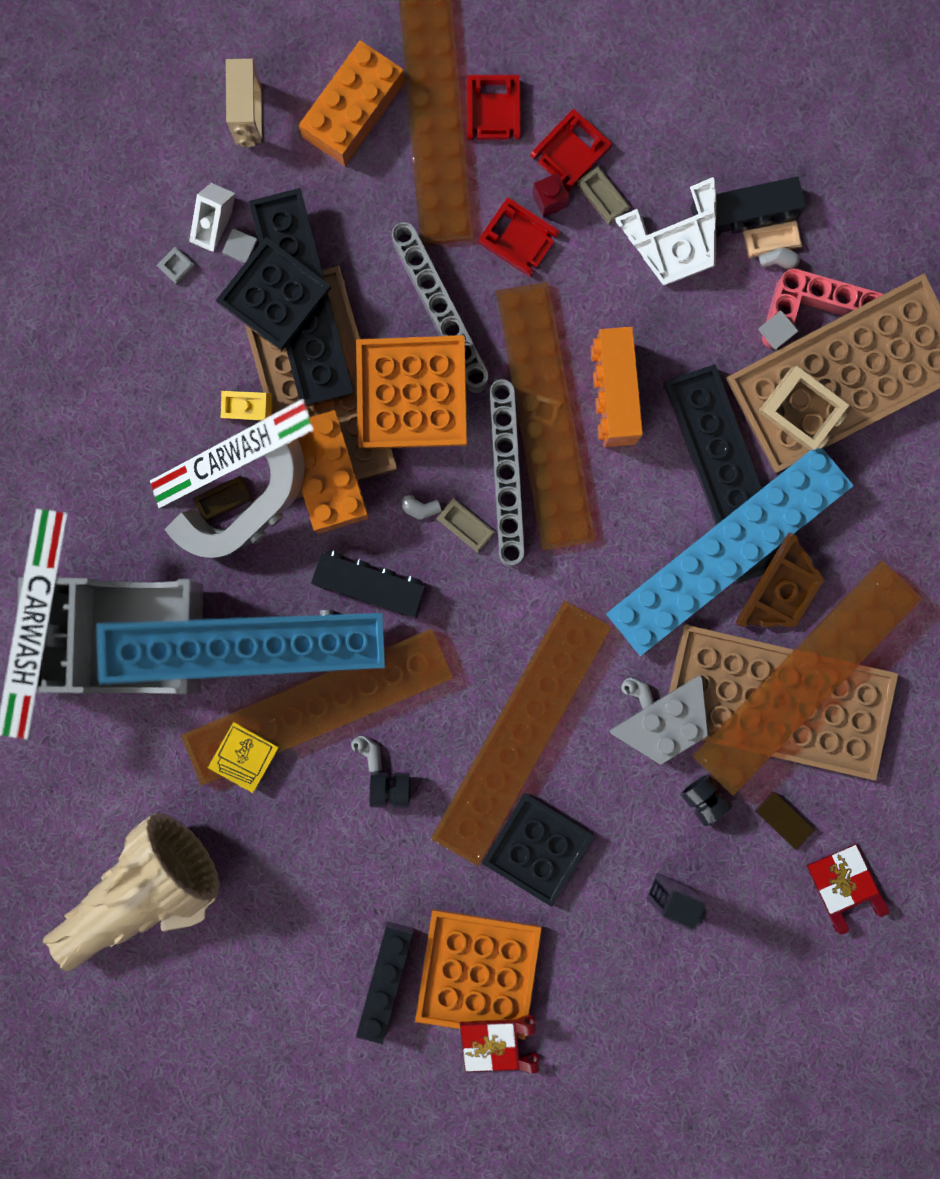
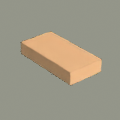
M797 220L745 230L743 233L749 258L758 257L761 254L782 247L789 250L802 247Z

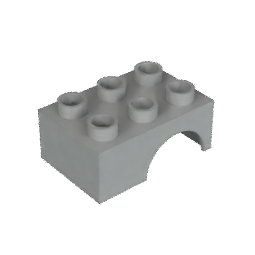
M19 578V583H18V608H19V603H20V597H21V591H22V586H23V580H24V578ZM56 578L36 692L201 693V678L99 683L97 624L203 620L204 585L184 579H178L175 582L145 583L101 581L87 578Z

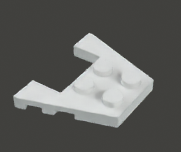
M714 177L690 187L698 210V215L649 235L647 234L640 210L636 209L615 218L617 224L624 230L629 240L636 246L644 257L643 259L663 285L671 284L716 266V180Z

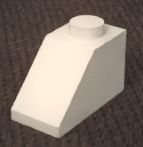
M210 183L197 194L189 242L212 252L215 251L232 214L235 198L234 192Z

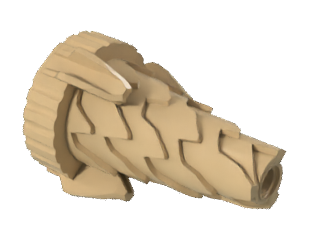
M155 813L142 821L127 835L125 848L118 859L119 862L102 875V881L88 893L79 905L64 915L66 920L43 938V943L49 947L53 959L60 965L62 970L69 972L86 962L104 947H112L125 942L139 931L141 933L145 932L160 921V929L166 932L192 926L206 918V909L216 900L220 886L218 873L213 860L201 841L182 822L164 813Z

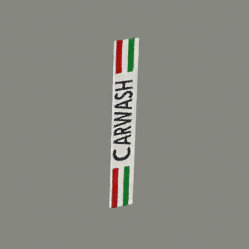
M303 400L150 480L158 508L313 430Z
M36 509L0 709V735L28 738L67 513Z

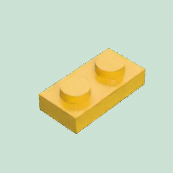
M222 391L221 418L265 420L272 416V393Z

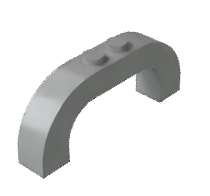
M297 438L264 454L271 470L269 486L226 530H218L210 526L195 508L181 512L164 530L184 550L207 558L225 556L248 546L251 542L253 544L259 542L266 535L264 530L269 525L273 527L284 518L282 513L294 502L301 490L305 465L303 452Z

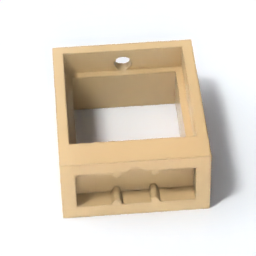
M226 59V123L235 143L242 147H253L255 143H262L261 80L253 59Z
M794 366L786 373L758 413L810 451L816 450L817 447L821 449L830 439L828 433L834 425L838 427L847 416L845 410L849 407V404L798 366ZM798 381H801L835 407L813 438H810L776 412Z

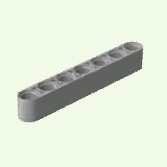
M406 222L398 223L392 230L394 248L439 336H448L445 334V330L449 327H455L459 330L456 336H465L466 350L471 354V357L466 360V388L472 393L482 392L488 382L487 370L415 228ZM404 234L411 237L405 243L398 241V238ZM415 257L423 260L422 264L418 266H413L409 262ZM427 280L435 283L432 289H424L421 285ZM436 304H444L447 309L442 313H437L433 310V307ZM477 373L483 377V380L479 384H473L469 381V376Z
M501 379L494 382L490 389L498 546L500 561L508 567H514L520 564L524 556L515 393L513 385L509 381ZM499 389H505L509 393V397L500 400L496 398L494 393ZM506 415L510 418L511 423L508 426H500L496 422L497 417ZM506 441L512 445L513 449L509 453H502L497 447L498 444ZM503 468H510L514 472V477L510 480H504L500 477L499 472ZM511 494L514 496L516 503L511 507L504 506L500 500L503 495ZM506 521L515 522L517 531L507 534L502 528L503 523ZM509 547L516 548L519 552L518 559L514 561L507 560L504 557L505 549Z

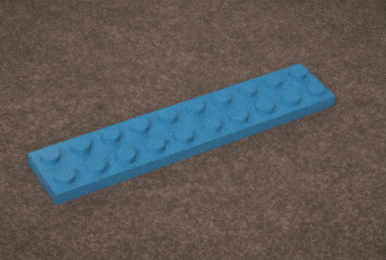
M817 447L816 450H810L607 612V617L639 656L643 655L782 544L788 532L792 534L797 532L854 485L823 448L819 449Z
M382 613L97 624L99 683L385 668Z

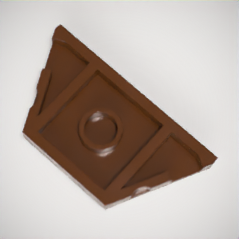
M788 532L735 621L739 626L761 625L762 627H774L781 625L783 627H796L824 579L812 564L809 555L801 547L796 535Z

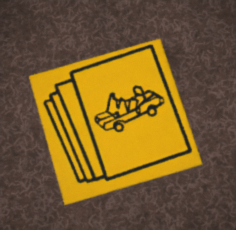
M233 722L208 768L253 793L279 747Z

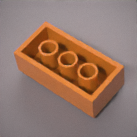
M360 40L300 122L299 128L302 138L346 166L405 84L404 69Z
M633 327L599 329L597 338H593V345L590 348L591 361H596L597 364L595 372H593L594 388H599L598 398H595L596 414H601L600 424H598L599 441L603 440L604 447L636 445L642 437Z
M333 410L310 417L309 420L313 430L297 437V440L303 452L305 465L301 490L314 531L317 534H321L369 519L336 411Z

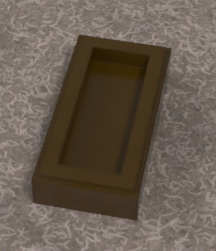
M241 475L192 498L200 515L206 522L253 501Z
M773 791L755 810L795 850L815 831Z

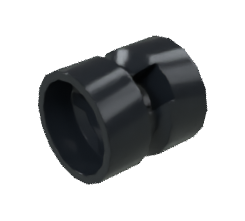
M371 772L370 808H386L388 804H391L393 808H409L410 773L395 772L393 776H389L387 772Z
M710 774L700 777L680 794L689 807L696 808L694 814L703 826H708L719 820L733 806L724 793L717 792L719 786Z

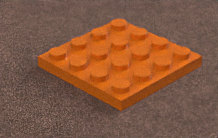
M464 335L356 339L359 449L467 446L466 344Z
M432 909L415 1022L460 1029V1022L511 1020L529 1015L541 926ZM517 1033V1038L525 1039V1035Z

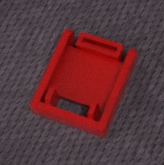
M467 75V140L473 139V131H478V140H509V131H514V140H520V75ZM480 85H506V94H480Z
M573 108L531 152L530 157L535 160L542 154L543 156L538 160V164L550 175L559 173L562 182L568 178L569 181L565 185V189L569 192L577 184V181L584 177L608 152L612 143ZM578 126L595 140L591 148L573 133Z
M507 197L478 239V244L528 277H531L534 271L527 264L536 269L554 243V240L548 237L547 234L557 239L560 231ZM506 215L512 221L499 239V236L493 230L501 218Z

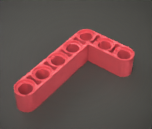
M790 269L782 275L776 284L766 322L779 312L778 305L787 307L789 314L784 315L794 325L800 304L844 316L863 306V302L869 303L884 294L802 270ZM785 281H792L796 289L788 288ZM812 287L820 290V297L812 293ZM837 295L844 296L847 304L840 303ZM762 335L763 344L770 349H774Z

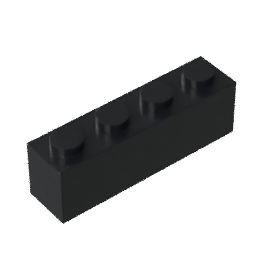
M799 176L716 194V237H719L721 232L731 231L732 234L745 231L749 226L757 225V228L770 226L773 224V221L781 219L784 223L798 219L806 207ZM693 200L690 207L692 217L698 215V210Z
M329 550L328 555L321 553L311 581L312 585L416 619L426 589L425 586L421 585L422 580L411 576H406L404 580L395 577V571L383 567L380 568V571L369 568L370 563L355 559L354 563L344 560L345 555Z
M656 873L647 895V900L661 917L695 931L697 925L701 926L706 918V903L687 885Z
M387 922L356 1038L383 1045L414 928Z

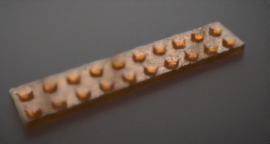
M399 0L420 240L423 245L473 241L451 0Z
M548 282L496 290L542 552L595 543Z
M883 560L879 561L692 757L734 796L922 598Z
M565 600L562 602L432 834L431 840L479 866L610 631L611 626Z
M433 629L385 648V668L334 670L180 735L200 785L203 786L223 777L209 769L208 766L233 722L279 747L275 753L278 754L453 679Z

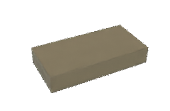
M598 166L577 181V186L608 225L615 221V218L623 215L630 209V206Z
M454 498L436 518V520L476 553H479L495 533Z

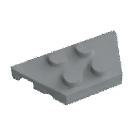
M698 675L613 727L609 732L660 765L708 736L701 676Z

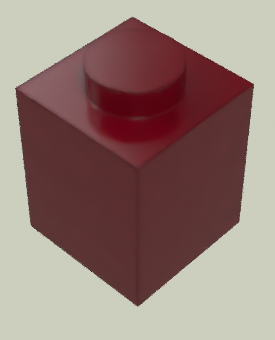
M559 173L533 184L532 195L543 218L567 208L569 195Z

